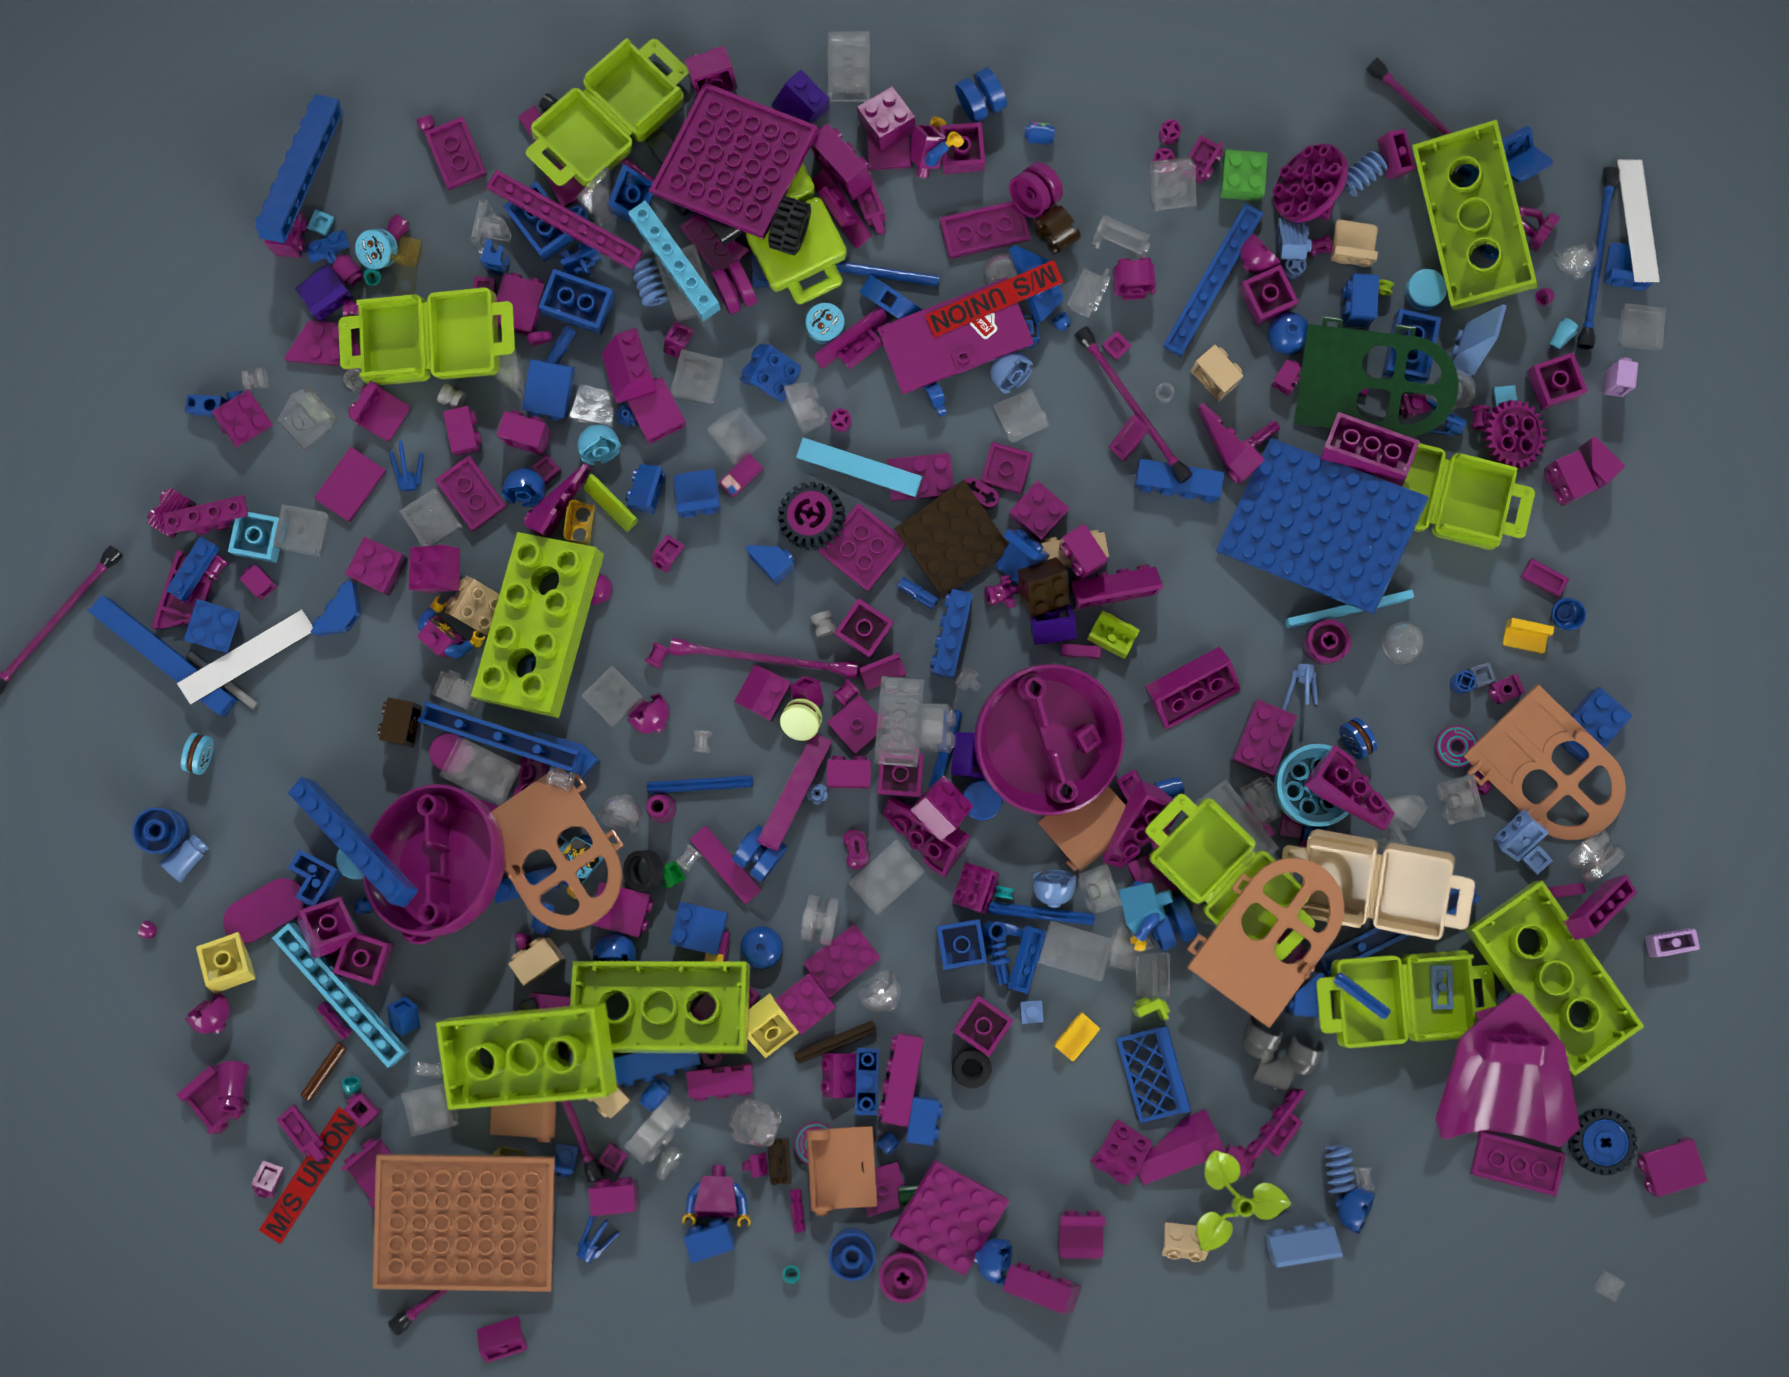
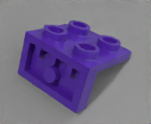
M326 265L295 287L297 293L308 306L309 311L318 321L324 320L342 307L346 299L351 300L354 298L330 265Z

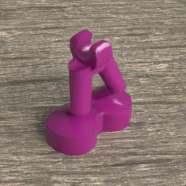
M1522 206V208H1519L1524 232L1531 237L1530 248L1537 252L1561 217L1552 212L1543 219L1541 210ZM1523 217H1536L1539 230H1533L1523 220Z

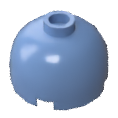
M1019 351L994 359L990 371L992 381L1003 393L1012 392L1010 390L1016 385L1018 389L1028 379L1032 372L1029 367L1033 363Z
M1048 870L1049 874L1042 875V871L1033 875V890L1041 902L1048 904L1049 907L1057 908L1073 897L1076 888V876L1072 877L1071 872Z

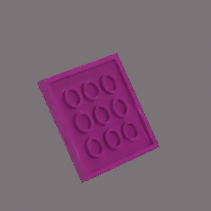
M934 1159L890 1236L894 1240L965 1276L975 1260L977 1250H981L1010 1200Z

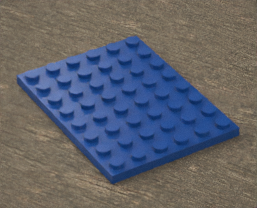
M1270 438L1262 454L1265 460L1254 471L1216 549L1217 553L1374 615L1427 505L1429 497L1351 467L1320 459L1321 456Z

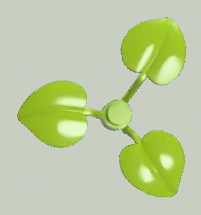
M1217 1150L1213 1151L1205 1163V1179L1209 1186L1215 1190H1220L1226 1185L1227 1189L1235 1196L1232 1202L1234 1212L1223 1214L1221 1217L1216 1212H1208L1200 1217L1196 1227L1200 1248L1203 1251H1211L1229 1240L1233 1232V1226L1229 1221L1225 1220L1226 1218L1238 1217L1239 1214L1243 1217H1249L1254 1213L1262 1220L1273 1219L1291 1206L1290 1200L1281 1189L1271 1183L1256 1185L1253 1189L1254 1198L1248 1199L1245 1196H1240L1229 1184L1239 1178L1240 1165L1238 1161L1227 1153Z

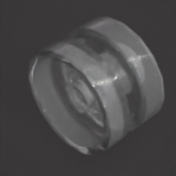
M1600 830L1587 838L1567 857V861L1573 868H1581L1580 876L1586 883H1591L1605 875L1625 855L1618 845H1610L1612 838L1605 830Z
M809 894L807 906L804 908L800 940L812 942L818 929L820 930L819 943L831 946L840 899L829 897L825 902L824 910H822L821 896Z

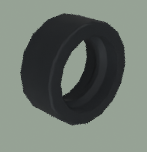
M651 850L633 851L630 853L623 866V876L630 889L641 892L652 891L659 887L663 880L664 867L658 854ZM642 859L646 861L648 866V877L645 883L641 881L638 870Z

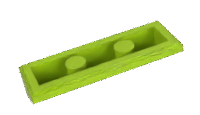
M590 474L584 485V490L626 532H629L638 523V519L593 474Z

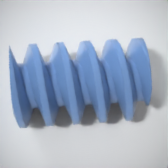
M1369 151L1366 156H1363L1360 161L1354 164V167L1348 169L1344 185L1346 191L1351 196L1356 197V190L1359 192L1364 190L1362 184L1368 187L1370 185L1369 180L1376 181L1375 174L1381 177L1383 174L1381 168L1388 170L1384 159L1374 151Z
M654 258L638 262L635 269L631 270V273L634 275L633 279L637 283L636 288L640 290L639 296L643 298L641 302L644 306H656L668 300V297H661V295L666 293L665 289H659L663 282H656L660 278V274H653L658 269L657 266L650 265L655 262Z
M1342 1145L1325 1146V1149L1331 1151L1325 1155L1326 1158L1331 1159V1162L1326 1163L1325 1166L1332 1168L1326 1175L1333 1177L1332 1180L1327 1181V1184L1334 1186L1328 1192L1339 1193L1354 1189L1356 1185L1349 1181L1355 1179V1176L1348 1173L1354 1170V1166L1348 1164L1353 1161V1157L1347 1156V1154L1352 1153V1148Z

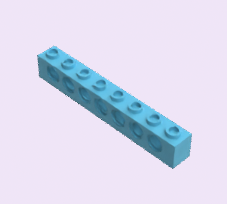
M288 923L272 938L388 1068L394 1066L410 1052L342 975L333 973L335 967L325 956L313 959L301 929L295 923Z

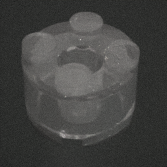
M744 1099V1102L738 1103L731 1113L729 1126L733 1128L734 1133L731 1135L739 1143L757 1147L771 1146L782 1119L781 1114L769 1103Z

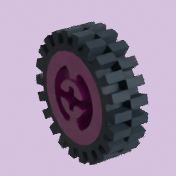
M810 482V485L801 483V488L798 489L795 486L793 487L794 492L790 493L788 491L785 494L787 499L782 498V507H778L780 515H777L780 522L779 526L786 538L792 544L794 543L796 547H803L805 550L810 548L818 550V546L825 548L827 547L826 543H834L833 538L835 536L839 538L841 535L840 529L843 530L845 527L843 521H846L845 508L836 492L829 486L825 487L823 483L816 485L815 482ZM821 507H824L825 517L824 520L821 522L819 519H823V515L821 514L819 509ZM799 514L804 521L803 525L798 523Z

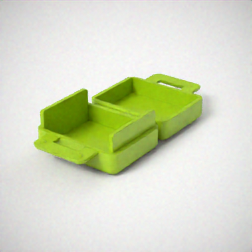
M626 38L585 74L583 81L584 91L579 88L571 89L533 122L531 131L536 141L526 149L527 157L558 186L564 185L574 177L585 188L593 187L632 152L631 137L638 142L645 141L684 105V94L681 88L676 85L688 75L687 67L657 39H651L638 50ZM654 53L673 70L667 77L648 59ZM544 150L564 167L561 171L542 154Z
M803 163L786 195L811 205L808 229L799 252L793 256L769 248L768 238L770 229L765 239L746 233L747 242L770 288L773 291L779 292L788 287L797 304H804L839 287L843 279L835 264L843 261L847 256L846 246L823 201L817 197L812 198L815 193L814 183ZM822 270L825 271L828 278L803 290L800 281Z
M488 288L433 292L428 296L427 301L416 294L356 300V304L359 305V315L342 317L339 320L341 367L343 369L361 368L359 377L366 383H369L371 380L377 385L426 381L430 378L431 373L440 379L495 375L500 369L499 355H508L515 351L513 305L509 301L497 302L496 294ZM497 315H501L502 342L498 340ZM360 328L361 355L352 356L351 329Z
M1419 443L1410 470L1402 486L1429 497L1414 530L1415 532L1424 531L1432 523V533L1434 536L1486 550H1493L1498 547L1503 534L1516 538H1523L1526 535L1535 491L1531 487L1515 483L1517 467L1461 453L1454 454L1448 460L1445 459L1446 453L1443 449ZM1512 496L1521 498L1515 524L1506 522Z
M1179 794L1146 828L1147 835L1158 844L1149 855L1151 863L1190 901L1198 904L1205 900L1207 903L1203 907V913L1216 926L1239 897V894L1233 891L1232 887L1240 876L1244 873L1252 879L1260 869L1276 861L1266 851L1259 850L1253 852L1252 850L1256 845L1255 840L1215 800L1210 798H1204L1195 805L1186 795ZM1183 810L1187 816L1166 835L1162 830ZM1284 873L1269 880L1264 885L1263 892L1281 907H1287L1302 885L1289 873ZM1243 880L1238 889L1242 891L1247 881ZM1252 903L1241 919L1244 933L1253 940L1264 938L1276 923L1275 915L1258 903ZM1301 908L1297 914L1298 919L1313 929L1315 927L1314 920ZM1293 930L1280 944L1276 942L1274 952L1279 961L1283 960L1304 937Z
M1465 950L1405 954L1401 959L1397 956L1337 959L1331 964L1332 977L1320 978L1316 984L1320 1029L1324 1033H1337V1042L1344 1048L1403 1044L1408 1038L1414 1042L1459 1039L1476 1023L1475 1012L1497 1006L1494 973L1489 965L1472 966L1471 959L1474 958V954H1470ZM1430 965H1452L1453 1009H1431ZM1444 970L1442 983H1445L1447 986L1446 970ZM1343 973L1391 1010L1388 1017L1381 1019L1336 985L1333 981L1336 975ZM1473 979L1482 980L1484 1007L1476 1008ZM1447 989L1443 992L1439 991L1437 1005H1447ZM1331 990H1333L1335 1019H1332Z

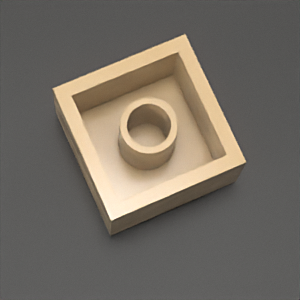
M1214 345L1196 360L1191 373L1219 402L1239 384L1243 375L1241 374V368L1236 363L1232 364L1227 358L1228 354L1226 351Z
M539 937L529 944L531 946L530 949L527 951L526 949L520 950L511 957L513 961L509 965L523 985L531 984L566 959L552 938Z

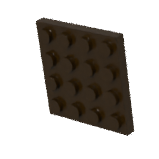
M965 480L960 481L894 528L941 598L946 597L947 593L950 594L952 592V589H957L1004 556V551L1009 545Z

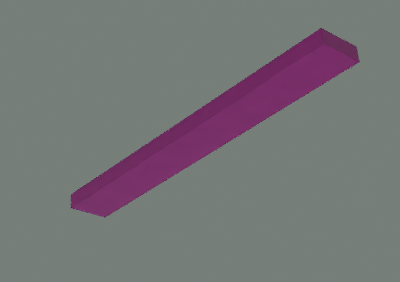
M497 169L486 186V189L632 271L644 254L637 247Z

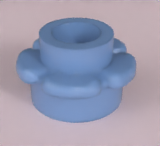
M810 785L809 791L806 793L809 801L818 805L827 799L828 793L824 785Z

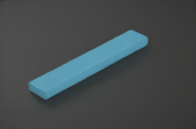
M806 438L802 439L796 456L797 459L916 497L923 478L920 475Z
M1413 590L1383 596L1377 608L1409 601L1414 597ZM1347 604L1291 617L1284 622L1286 628L1289 629L1363 612V610Z

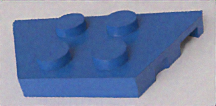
M1016 245L1008 249L1018 275L1050 262V260ZM1059 285L1027 298L1036 324L1044 321L1064 300Z

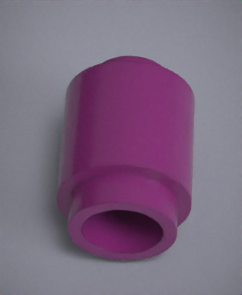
M341 254L336 257L335 262L333 261V270L345 284L352 287L363 279L361 269L349 255L344 256Z

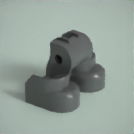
M1250 1015L1243 1033V1049L1250 1055L1258 1058L1251 1077L1259 1081L1260 1085L1265 1083L1273 1086L1274 1090L1279 1088L1286 1091L1292 1081L1294 1072L1310 1075L1315 1070V1067L1320 1064L1325 1051L1322 1041H1319L1316 1049L1312 1050L1298 1043L1296 1037L1292 1036L1288 1052L1281 1059L1274 1056V1053L1280 1045L1283 1032L1279 1031L1277 1036L1263 1032L1256 1027L1254 1017Z

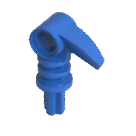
M988 921L982 926V935L985 939L990 940V944L987 947L991 948L989 955L993 959L989 961V965H994L997 983L999 985L1007 984L1010 982L1007 963L1011 962V959L1005 956L1008 953V950L1004 949V946L1007 945L1006 936L1022 937L1024 931L1012 924ZM993 926L997 927L996 936H993L991 933Z

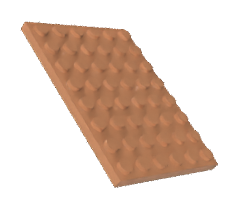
M377 1154L373 1289L551 1291L555 1157Z

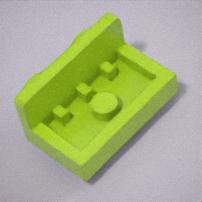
M1101 611L1087 640L1125 659L1140 630L1132 624L1118 619L1111 613Z
M1147 997L1135 1001L1136 1006L1131 1007L1134 1015L1138 1017L1156 1010L1160 1019H1169L1167 1013L1170 1010L1166 1001L1157 997L1151 999Z

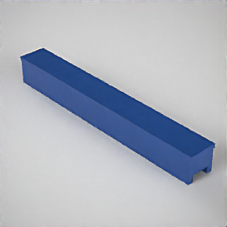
M101 595L93 606L87 610L176 682H180L200 670L109 597L106 598L104 595ZM219 687L199 699L222 717H227L228 712L238 701L237 698L223 687Z
M424 701L423 705L425 708L421 718H418L420 723L578 775L580 774L586 756L582 752Z
M1451 888L1447 914L1452 915L1457 912L1460 889ZM1475 888L1472 904L1482 900ZM1374 926L1326 950L1318 964L1324 976H1330L1331 964L1334 960L1368 957L1410 935L1381 930Z

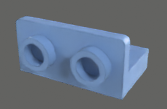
M1523 809L1508 825L1499 831L1494 839L1503 852L1519 862L1549 832L1546 827L1533 819L1527 810Z

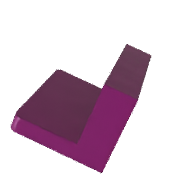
M899 653L859 668L867 691L907 675Z
M519 1316L477 1329L478 1349L486 1363L528 1350V1343L522 1334Z

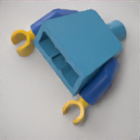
M1134 881L1130 887L1120 889L1119 894L1126 925L1136 934V937L1130 938V942L1135 944L1134 950L1143 951L1146 948L1148 934L1159 921L1165 918L1163 905L1169 904L1174 900L1170 890L1159 893L1153 883Z

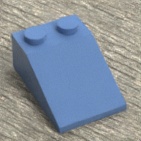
M1502 304L1467 322L1462 330L1459 329L1454 338L1457 344L1453 346L1450 353L1456 369L1475 375L1499 336L1506 305Z

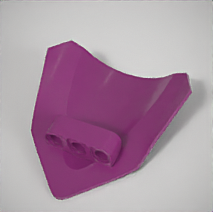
M1514 993L1506 998L1459 1038L1454 1061L1435 1117L1442 1139L1454 1138L1471 1132H1500L1519 1135L1561 1147L1580 1129L1565 1045L1523 994Z

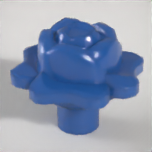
M628 403L626 405L620 404L619 410L615 413L619 417L617 422L623 424L626 428H629L630 425L636 426L637 420Z

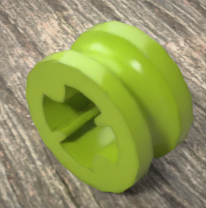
M1379 280L1378 295H1392L1393 291L1391 288L1394 287V283L1388 280Z

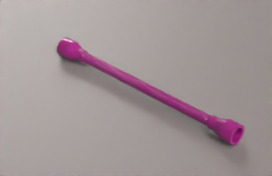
M672 638L670 643V655L682 656L695 653L717 655L720 657H733L734 659L741 658L742 660L779 663L780 665L787 664L788 666L825 669L846 678H857L858 662L855 661L829 662L828 664V662L806 661V659L798 660V658L792 657L790 659V657L760 655V653L733 651L730 649L722 650V648L714 649V647L698 646L679 638Z

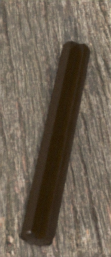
M873 1021L866 1022L794 1053L798 1064H801L877 1032Z

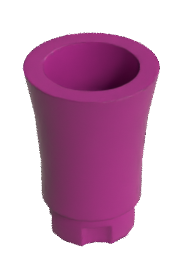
M659 793L649 798L646 809L648 816L654 822L666 823L675 816L677 806L675 800L670 795ZM659 803L664 806L660 812L656 810V806Z
M226 1061L218 1065V1101L221 1111L237 1112L241 1110L246 1078L250 1068L246 1063Z

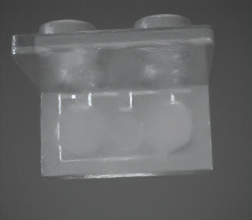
M1084 268L1066 308L1088 318L1092 312L1096 313L1103 297L1100 293L1105 294L1111 277L1108 276L1110 269L1106 268L1103 276Z

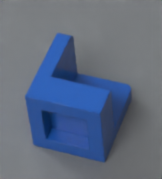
M403 997L387 1006L389 1025L401 1036L420 1027L418 1006L408 998Z

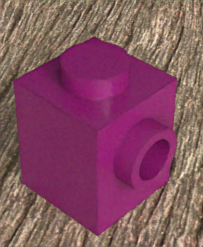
M1228 1143L1225 1153L1233 1156L1238 1161L1240 1176L1244 1178L1246 1174L1249 1175L1255 1165L1253 1163L1254 1159H1247L1244 1156L1247 1151L1245 1147L1239 1145L1236 1148Z

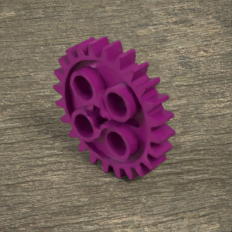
M1508 400L1499 403V406L1492 408L1493 412L1487 413L1490 420L1483 421L1487 428L1481 430L1483 433H1486V437L1481 439L1488 443L1484 446V449L1490 448L1491 451L1488 453V456L1495 455L1493 462H1500L1501 464L1517 467L1518 469L1530 466L1531 462L1537 461L1536 456L1542 455L1539 449L1546 447L1541 443L1542 440L1547 439L1546 436L1542 435V432L1547 431V428L1541 427L1545 420L1539 421L1538 418L1541 413L1534 414L1535 406L1528 408L1529 402L1521 403V400Z

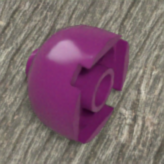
M1253 233L1241 246L1240 256L1244 261L1241 265L1249 274L1253 271L1259 275L1281 264L1279 259Z
M660 693L651 695V701L646 702L644 700L628 715L629 719L627 721L636 731L643 734H651L655 731L660 733L667 727L666 721L669 719L670 709L667 701Z
M222 992L212 995L214 998L212 1001L206 1002L204 1000L187 1014L188 1017L184 1018L194 1031L201 1034H208L214 1031L217 1034L226 1028L225 1022L230 1017L231 1008Z

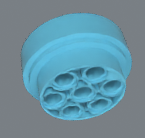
M1311 744L1298 748L1282 760L1276 771L1274 793L1277 803L1285 815L1303 826L1323 827L1341 821L1349 814L1333 804L1331 808H1326L1323 804L1324 799L1304 786L1314 769L1315 761L1322 760L1332 748L1330 745ZM1295 765L1302 768L1303 773L1301 777L1294 775L1293 768ZM1289 786H1293L1297 790V795L1294 798L1290 797L1287 793ZM1305 801L1309 802L1312 806L1310 813H1305L1302 809Z

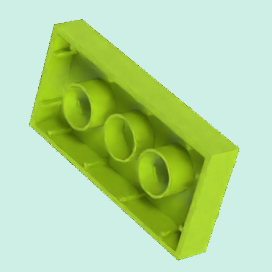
M1497 120L1412 145L1452 310L1463 309L1538 288ZM1471 164L1479 169V176L1471 186L1458 187L1451 182L1454 170L1461 165ZM1484 244L1492 245L1495 249L1499 250V257L1494 265L1482 269L1471 263V255L1477 247Z
M517 532L471 693L472 697L481 702L559 718L604 557L600 550L592 546ZM557 573L559 575L557 588L542 595L540 593V584L543 578L548 574ZM534 654L536 657L535 669L533 672L519 677L517 674L519 661L526 655Z
M1542 880L1534 881L1469 926L1465 931L1510 996L1514 993L1523 994L1565 1045L1571 1076L1575 1077L1641 1030L1644 1025L1584 939L1574 940L1564 923L1568 916ZM1524 928L1533 929L1539 937L1538 950L1533 955L1524 954L1518 946V936ZM1575 1001L1584 1002L1590 1011L1588 1023L1582 1028L1573 1026L1569 1019V1009Z
M573 961L570 1006L606 1003L607 999L614 994H622L627 998L629 1009L626 1015L616 1021H611L608 1018L612 1053H747L750 965L747 962ZM701 994H709L716 1002L715 1013L705 1021H698L690 1012L692 1001ZM568 1044V1050L573 1052L572 1048Z
M605 1003L451 1017L436 1022L448 1110L607 1097L618 1091ZM560 1040L569 1044L573 1050L574 1061L572 1065L559 1057L558 1044ZM482 1048L488 1050L493 1056V1072L489 1067L481 1064L480 1051Z

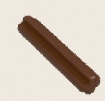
M338 1042L332 1048L302 1091L301 1096L305 1100L310 1101L313 1099L346 1052L347 1047Z

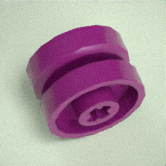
M1034 162L1010 181L1009 193L1012 201L1023 214L1037 218L1061 200L1063 186L1060 178L1052 168L1042 162Z
M739 261L728 265L731 279L728 278L726 272L721 268L711 272L717 293L730 315L741 311L738 297L741 298L746 307L758 303L752 286Z
M898 1249L889 1253L883 1259L879 1268V1284L883 1293L889 1299L898 1303H909L916 1300L924 1292L927 1285V1269L923 1259L917 1253L908 1249ZM904 1272L907 1277L904 1279L900 1278V1273Z

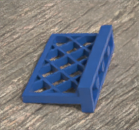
M1168 1024L1116 1038L1140 1123L1179 1113L1191 1112V1106ZM1156 1033L1158 1042L1154 1049L1142 1043L1146 1035ZM1142 1037L1141 1041L1135 1038ZM1131 1039L1138 1043L1133 1055L1124 1049L1122 1041ZM1140 1046L1152 1052L1147 1062L1135 1056ZM1158 1046L1160 1048L1161 1053L1156 1051ZM1154 1053L1163 1058L1164 1064L1160 1070L1148 1064ZM1126 1055H1128V1056L1131 1057V1059L1129 1060V1062H1128V1060H1127ZM1133 1059L1144 1065L1139 1076L1130 1071L1129 1065ZM1146 1067L1158 1073L1153 1083L1141 1078ZM1164 1067H1165V1069H1166V1073H1167V1074H1165V1073L1162 1072V1070L1164 1069ZM1160 1075L1169 1080L1170 1085L1166 1092L1154 1085ZM1132 1076L1137 1078L1135 1083L1133 1082ZM1139 1080L1151 1086L1145 1097L1136 1092L1135 1086ZM1152 1088L1164 1094L1158 1105L1147 1099ZM1170 1088L1172 1090L1173 1096L1168 1093ZM1166 1096L1175 1101L1177 1109L1167 1111L1161 1107ZM1138 1097L1143 1100L1141 1104L1139 1103ZM1145 1101L1156 1107L1153 1115L1143 1117L1141 1107ZM1158 1109L1163 1111L1162 1113L1156 1114Z

